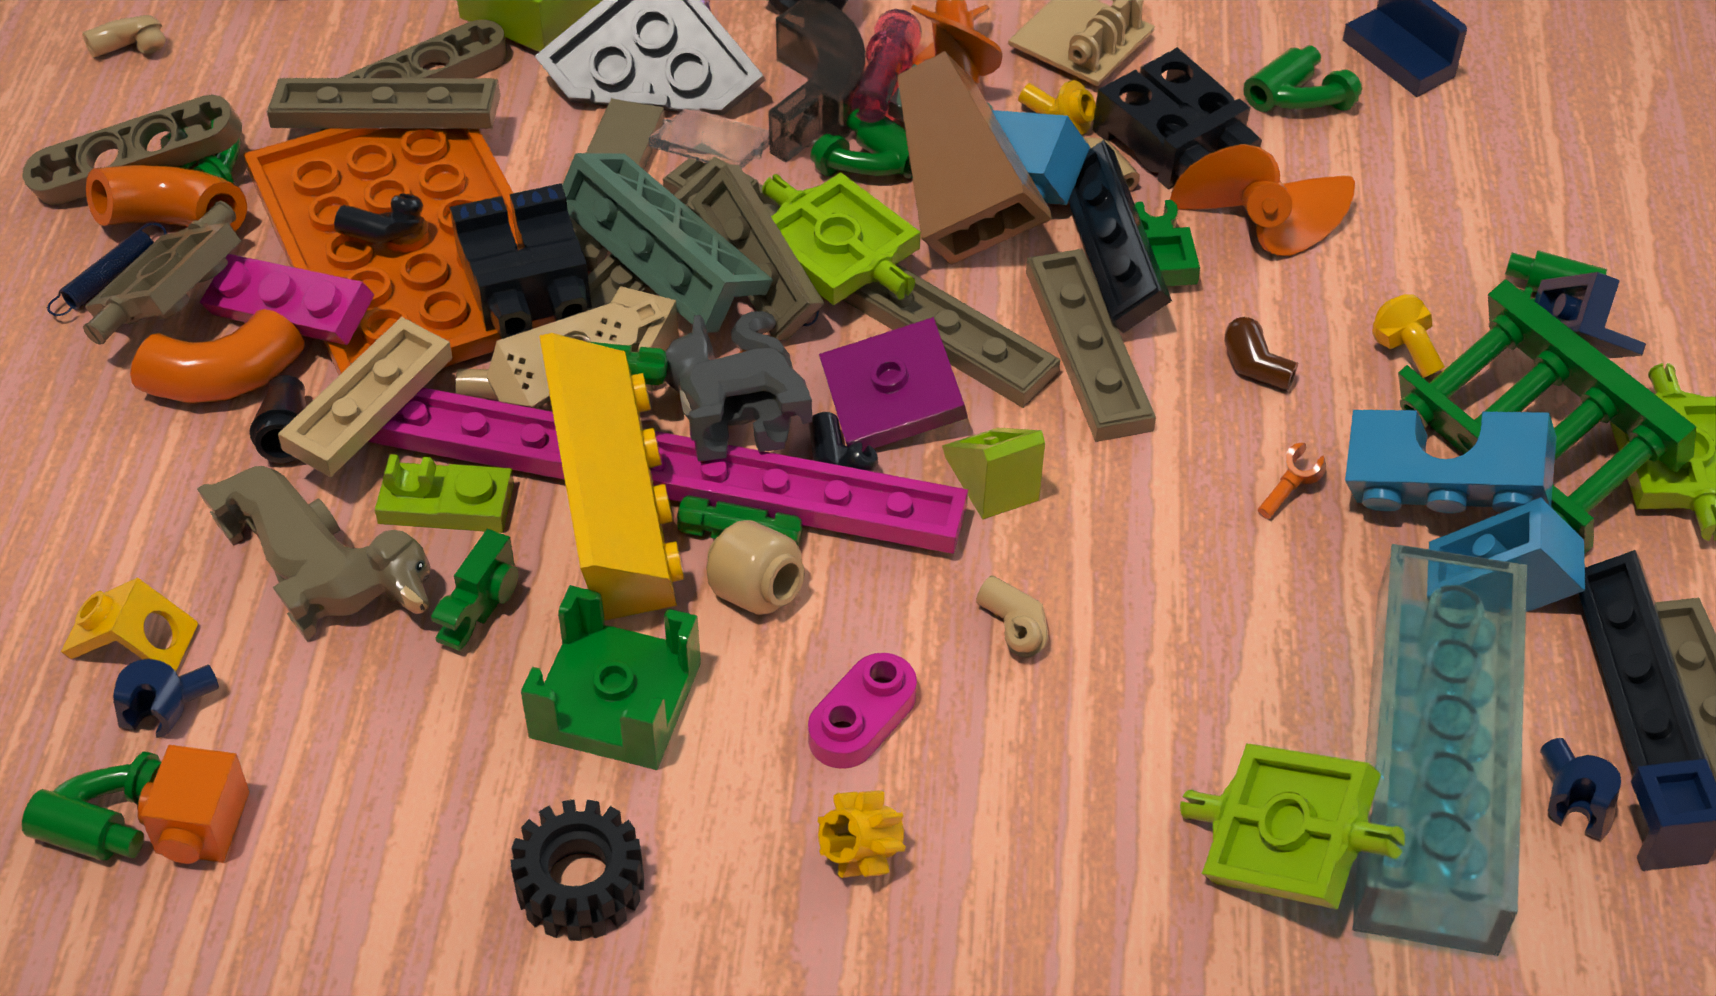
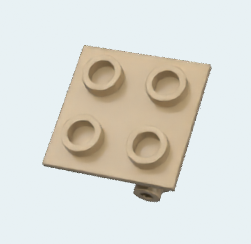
M1051 0L1008 40V45L1099 86L1155 30V26L1141 20L1144 0H1113L1112 6L1098 0Z

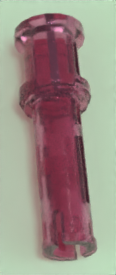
M892 9L880 15L874 27V35L866 46L868 65L860 81L858 91H856L852 99V110L854 111L859 108L856 116L864 122L873 123L884 118L898 81L897 75L909 70L913 63L914 50L918 47L922 38V28L919 20L906 10Z

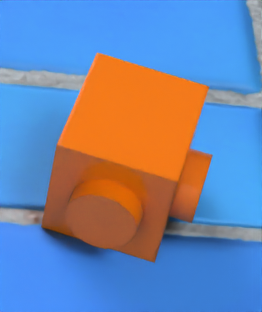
M168 744L154 782L145 784L138 802V820L140 824L144 825L156 854H161L167 859L179 863H194L197 860L224 863L250 793L237 753Z

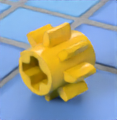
M881 790L859 793H836L833 795L836 809L829 811L823 817H818L817 820L820 824L818 830V840L821 848L819 850L820 855H825L832 862L839 863L838 876L841 878L861 875L871 877L888 874L889 864L886 858L892 857L897 852L905 851L906 848L903 844V813L896 812L891 807L883 805L885 797L884 792Z

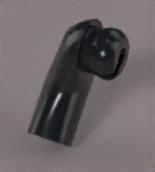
M400 193L391 199V211L380 214L349 205H342L335 215V231L375 244H384L414 234L424 222V218L420 216L423 210L422 200L415 195Z
M820 412L812 416V422L809 423L813 461L873 471L878 466V456L872 446L868 445L862 452V442L852 443L849 447L842 444L839 419L835 414Z

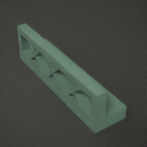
M575 153L562 185L567 200L569 216L659 296L676 300L677 312L692 325L694 315H701L705 321L707 332H718L734 297L767 294L773 281L770 276L625 153Z

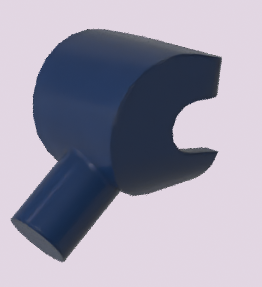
M143 659L130 663L119 673L113 693L119 728L136 730L143 718L154 715L160 720L156 730V738L166 736L181 717L184 711V703L219 689L212 668L207 664L178 677L176 671L170 665L159 660Z
M1555 738L1546 742L1541 747L1540 753L1555 777L1548 806L1550 816L1557 824L1562 826L1567 815L1571 812L1582 813L1589 821L1585 834L1602 841L1609 833L1614 820L1621 787L1619 771L1611 762L1598 756L1584 755L1576 758L1563 738Z

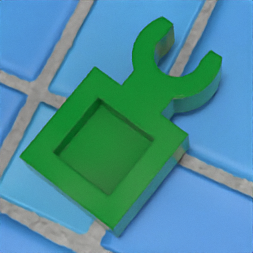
M1165 200L1163 216L1159 217L1147 214L1143 201L1136 202V209L1166 286L1198 284L1200 264L1190 227L1175 228L1178 214L1175 202L1173 200Z
M487 528L454 574L456 588L451 595H447L440 600L431 616L432 622L443 625L435 637L436 642L460 651L469 641L476 621L485 624L499 603H506L510 599L518 582L519 571L515 567L509 536Z

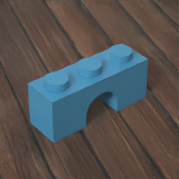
M1353 410L1345 481L1357 503H1362L1365 507L1377 511H1396L1401 508V504L1427 505L1429 509L1441 513H1460L1466 510V506L1492 507L1496 512L1502 513L1517 506L1525 505V503L1540 497L1551 507L1557 436L1550 414L1547 412H1482L1481 431L1476 444L1467 453L1459 457L1440 459L1426 453L1427 433L1417 411Z

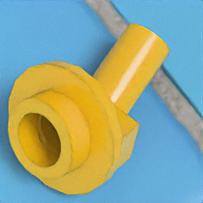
M1076 80L1065 82L1060 88L1056 99L1030 82L1023 88L1018 97L1020 103L1036 113L1068 116L1081 135L1088 132L1094 119L1096 107L1094 97L1089 90Z
M1404 294L1386 301L1379 308L1373 323L1372 334L1375 340L1389 349L1405 343L1423 378L1445 367L1426 332L1433 324L1432 314L1423 301L1414 294Z

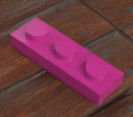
M227 254L225 257L228 261L227 266L214 276L200 303L212 315L245 323L257 310H272L293 323L303 336L348 345L374 294L362 281Z

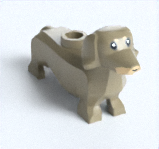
M254 466L216 484H204L197 488L203 501L212 510L210 513L216 524L232 545L244 539L243 530L246 525L252 529L254 534H258L266 560L274 569L279 582L273 589L288 609L287 615L307 642L317 632L316 624L318 619L326 616H349L354 614L382 593H386L390 601H398L403 607L415 614H421L429 608V601L422 583L430 576V564L423 547L407 533L399 530L384 531L369 546L364 548L346 547L333 536L340 531V528L326 505L319 498L308 504L284 475L265 466Z

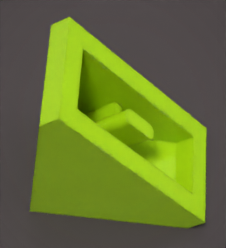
M997 427L942 445L946 460L963 488L968 489V496L982 520L1039 501L1045 449L1042 430Z

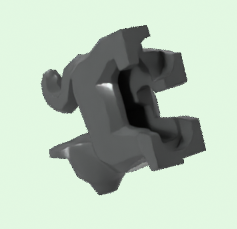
M753 311L741 316L731 330V340L743 351L738 354L718 359L714 358L705 321L701 315H694L692 333L673 340L666 349L667 372L664 383L680 393L683 414L689 419L690 437L692 441L694 440L698 461L727 457L728 425H742L755 421L753 422L756 448L759 452L785 449L792 416L798 415L801 418L802 424L812 422V399L805 380L793 369L790 354L777 338L763 334L774 329L777 321L772 314L764 311Z

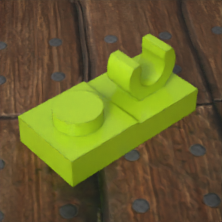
M389 455L375 507L378 524L485 532L488 528L498 533H503L514 488L512 468L457 464L443 466L436 465L431 457H423L421 464L400 463L398 455Z

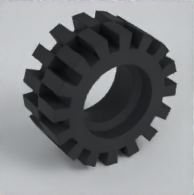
M587 799L585 811H576L575 800L562 801L563 814L555 816L551 806H547L539 811L541 826L528 819L521 827L523 840L514 839L511 848L513 859H510L516 896L520 909H525L527 920L534 927L543 921L545 934L557 938L561 927L564 926L567 927L569 941H582L581 928L591 926L595 939L606 935L605 920L610 919L618 928L627 921L625 906L635 911L640 903L639 890H644L640 841L636 839V832L632 823L627 820L622 824L620 811L612 806L601 816L599 801ZM573 854H592L600 857L606 864L604 873L599 878L579 886L559 884L550 875L552 867L558 861Z

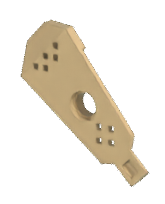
M652 296L629 308L612 302L498 340L487 373L488 382L499 402L537 409L550 401L539 335L555 333L582 341L630 345L633 347L637 344L639 329L664 316ZM602 320L607 321L606 325L602 324ZM616 324L621 325L620 329L615 328Z

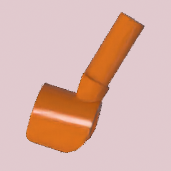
M1301 442L1291 446L1286 454L1288 470L1257 509L1263 517L1270 519L1300 483L1312 484L1319 481L1326 471L1324 455L1317 460L1316 465L1312 469L1302 471L1295 467V463L1305 452L1306 444Z

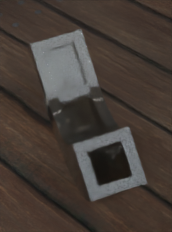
M800 0L776 18V53L778 62L803 75L808 81L768 111L769 152L786 163L804 148L815 144L821 135L832 134L833 136L839 135L847 138L852 132L846 124L849 115L855 109L863 110L865 103V46L859 30L845 13L828 1Z

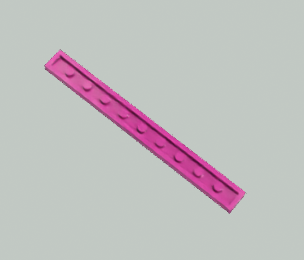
M422 388L368 441L564 479L553 412ZM655 431L662 465L650 468L653 485L665 484L669 500L681 502L685 496L690 495L709 499V506L716 507L718 501L768 510V517L775 518L777 512L798 516L802 519V525L952 554L955 552L967 508L968 489L765 451L759 452V450L728 445L726 458L698 461L695 443L690 437Z

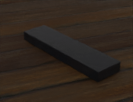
M1103 140L1089 149L1068 201L1110 319L1122 333H1125L1170 303L1172 299L1116 154Z
M1636 550L1585 567V591L1578 594L1634 773L1637 766L1706 759L1711 769L1645 570Z

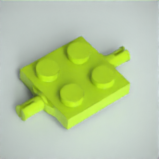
M839 173L820 186L803 191H797L778 174L772 175V179L769 177L764 182L762 193L781 206L777 213L771 216L817 292L832 305H836L871 282L881 283L894 293L898 299H904L905 295L908 296L913 291L916 283L915 279L898 268L896 264L920 249L921 232L847 176Z
M1661 363L1649 370L1648 377L1652 382L1655 395L1697 427L1694 457L1676 473L1659 459L1656 462L1647 460L1627 478L1637 509H1691L1695 512L1702 538L1710 541L1713 535V540L1716 541V396L1704 397L1682 391L1674 366L1667 363L1664 369V365ZM1610 421L1616 444L1620 451L1630 442L1629 436Z
M1246 743L1236 775L1225 788L1222 795L1201 793L1190 789L1182 796L1190 803L1184 801L1180 803V811L1183 818L1213 823V842L1202 874L1218 885L1337 910L1352 864L1357 858L1358 853L1363 851L1396 859L1402 854V850L1397 845H1405V834L1401 827L1368 822V814L1381 777V773L1368 762Z

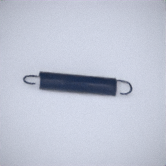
M152 222L145 224L88 267V269L66 284V286L62 287L58 295L48 303L47 311L54 316H62L69 313L72 309L78 310L83 304H86L90 299L99 294L154 243L141 230L149 225H157L163 229L164 234H167L164 226ZM62 295L65 302L71 308L61 314L53 313L50 310V305Z

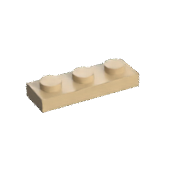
M400 317L278 433L282 450L325 475L332 477L452 359L450 342Z

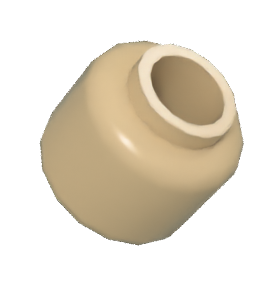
M753 520L737 521L726 528L712 542L707 555L708 584L717 596L758 615L773 613L790 603L797 596L803 584L805 575L804 565L802 564L801 551L792 538Z

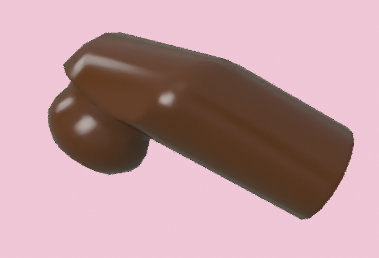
M1239 317L1230 322L1225 331L1224 342L1235 370L1242 375L1288 391L1294 380L1298 362L1269 353L1262 326L1255 319Z

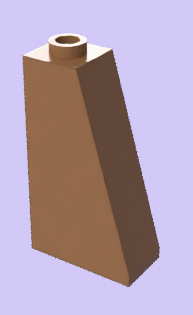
M945 51L897 75L923 241L953 265L1052 219L1048 205L975 81Z

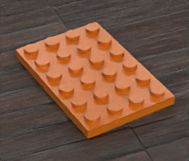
M330 128L243 153L249 175L290 267L362 281L374 294L348 345L323 340L338 375L344 372L400 317L450 342L452 359L444 367L494 352L496 342L501 340V337L496 329L489 331L485 329L481 311L477 306L457 253L449 208L502 196L517 249H519L515 236L509 195L513 194V191L479 129ZM400 193L415 195L422 200L423 210L420 216L424 218V222L414 234L384 244H375L335 231V215L342 205H349L380 214L391 211V199ZM552 316L532 321V327L534 329L555 322V318Z

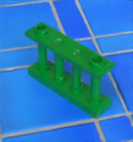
M1504 279L1488 293L1490 330L1430 383L1408 365L1398 372L1401 393L1400 406L1402 410L1417 411L1424 428L1429 425L1460 452L1465 454L1476 444L1479 438L1482 414L1474 420L1449 400V398L1506 348L1511 350L1518 348L1534 361L1535 367L1484 412H1522L1552 384L1556 386L1564 384L1581 398L1582 404L1554 428L1557 436L1555 461L1599 422L1608 423L1611 421L1629 436L1630 442L1568 497L1554 485L1552 488L1551 508L1584 539L1585 555L1594 544V518L1588 513L1647 460L1656 462L1659 459L1676 473L1694 457L1697 427L1507 279Z

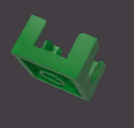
M569 585L558 611L562 645L544 682L540 668L532 667L521 689L528 736L530 739L658 770L701 664L698 616L668 609L664 614L666 639L605 625L601 594L596 591Z

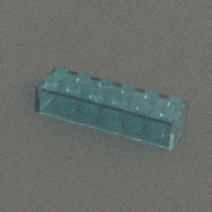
M1397 544L1391 545L1377 598L1365 762L1371 764L1381 773L1368 814V822L1401 827L1405 834V845H1397L1402 850V854L1396 859L1363 851L1358 853L1352 931L1499 956L1518 913L1527 565Z

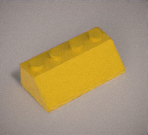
M555 333L539 335L579 564L588 590L601 594L605 621L677 606L673 582L685 579L677 541L665 543L661 524L673 522L666 485H653L650 468L661 466L662 462L655 429H642L640 412L651 410L644 374L631 375L625 351Z

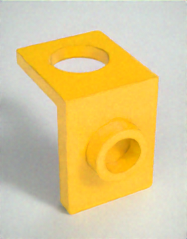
M137 577L109 591H97L92 594L79 609L75 618V624L61 652L70 659H74L111 642L118 641L141 659L162 661L176 671L198 626V622ZM150 613L161 615L170 624L172 641L167 649L154 647L145 636L144 622Z

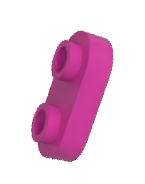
M874 653L859 660L810 714L808 721V743L812 754L818 761L833 768H852L865 762L908 715L915 704L917 678L910 663L895 654ZM887 679V680H890L891 682H888V683H878V682H876V681H874V680ZM846 721L852 725L848 728H837L832 724Z

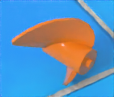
M936 0L935 12L912 5L911 10L932 21L934 40L913 59L912 66L914 64L918 65L945 51L976 84H980L979 76H986L995 72L1000 67L1003 59L1001 48L994 41L974 30V21L990 9L986 4L968 11L965 0Z
M1241 144L1210 153L1190 165L1178 178L1172 189L1170 200L1175 202L1178 210L1214 209L1243 205L1250 218L1257 224V237L1262 248L1274 255L1291 256L1323 240L1341 223L1349 211L1354 197L1355 180L1347 175L1311 178L1282 184L1279 166L1272 154L1261 147Z

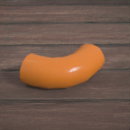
M111 166L93 168L86 179V197L90 212L94 220L103 226L154 222L188 227L194 220H199L219 201L227 203L234 210L236 220L229 224L234 231L240 228L246 218L247 201L242 190L223 178L203 171L171 166Z
M268 309L257 310L235 332L214 341L191 343L156 333L146 338L137 349L131 365V382L136 389L148 394L189 404L227 401L264 387L289 367L304 350V340L293 323L279 313Z

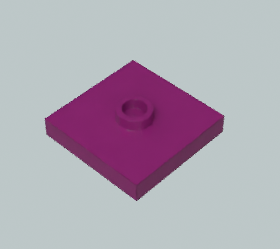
M934 317L819 354L847 447L852 443L862 442L863 452L868 445L877 448L968 418L964 401Z

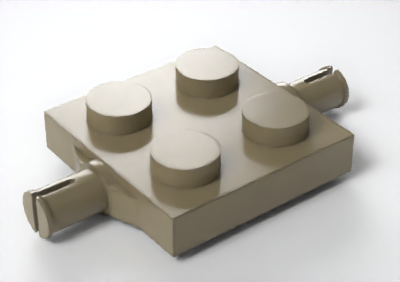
M223 201L216 202L204 216L189 224L188 228L179 232L164 234L158 238L85 306L93 316L88 323L83 325V330L89 339L101 345L124 323L133 324L143 318L158 316L162 320L180 311L190 300L186 293L198 282H205L219 274L227 266L228 261L225 256L241 242L229 225L236 220L234 210Z

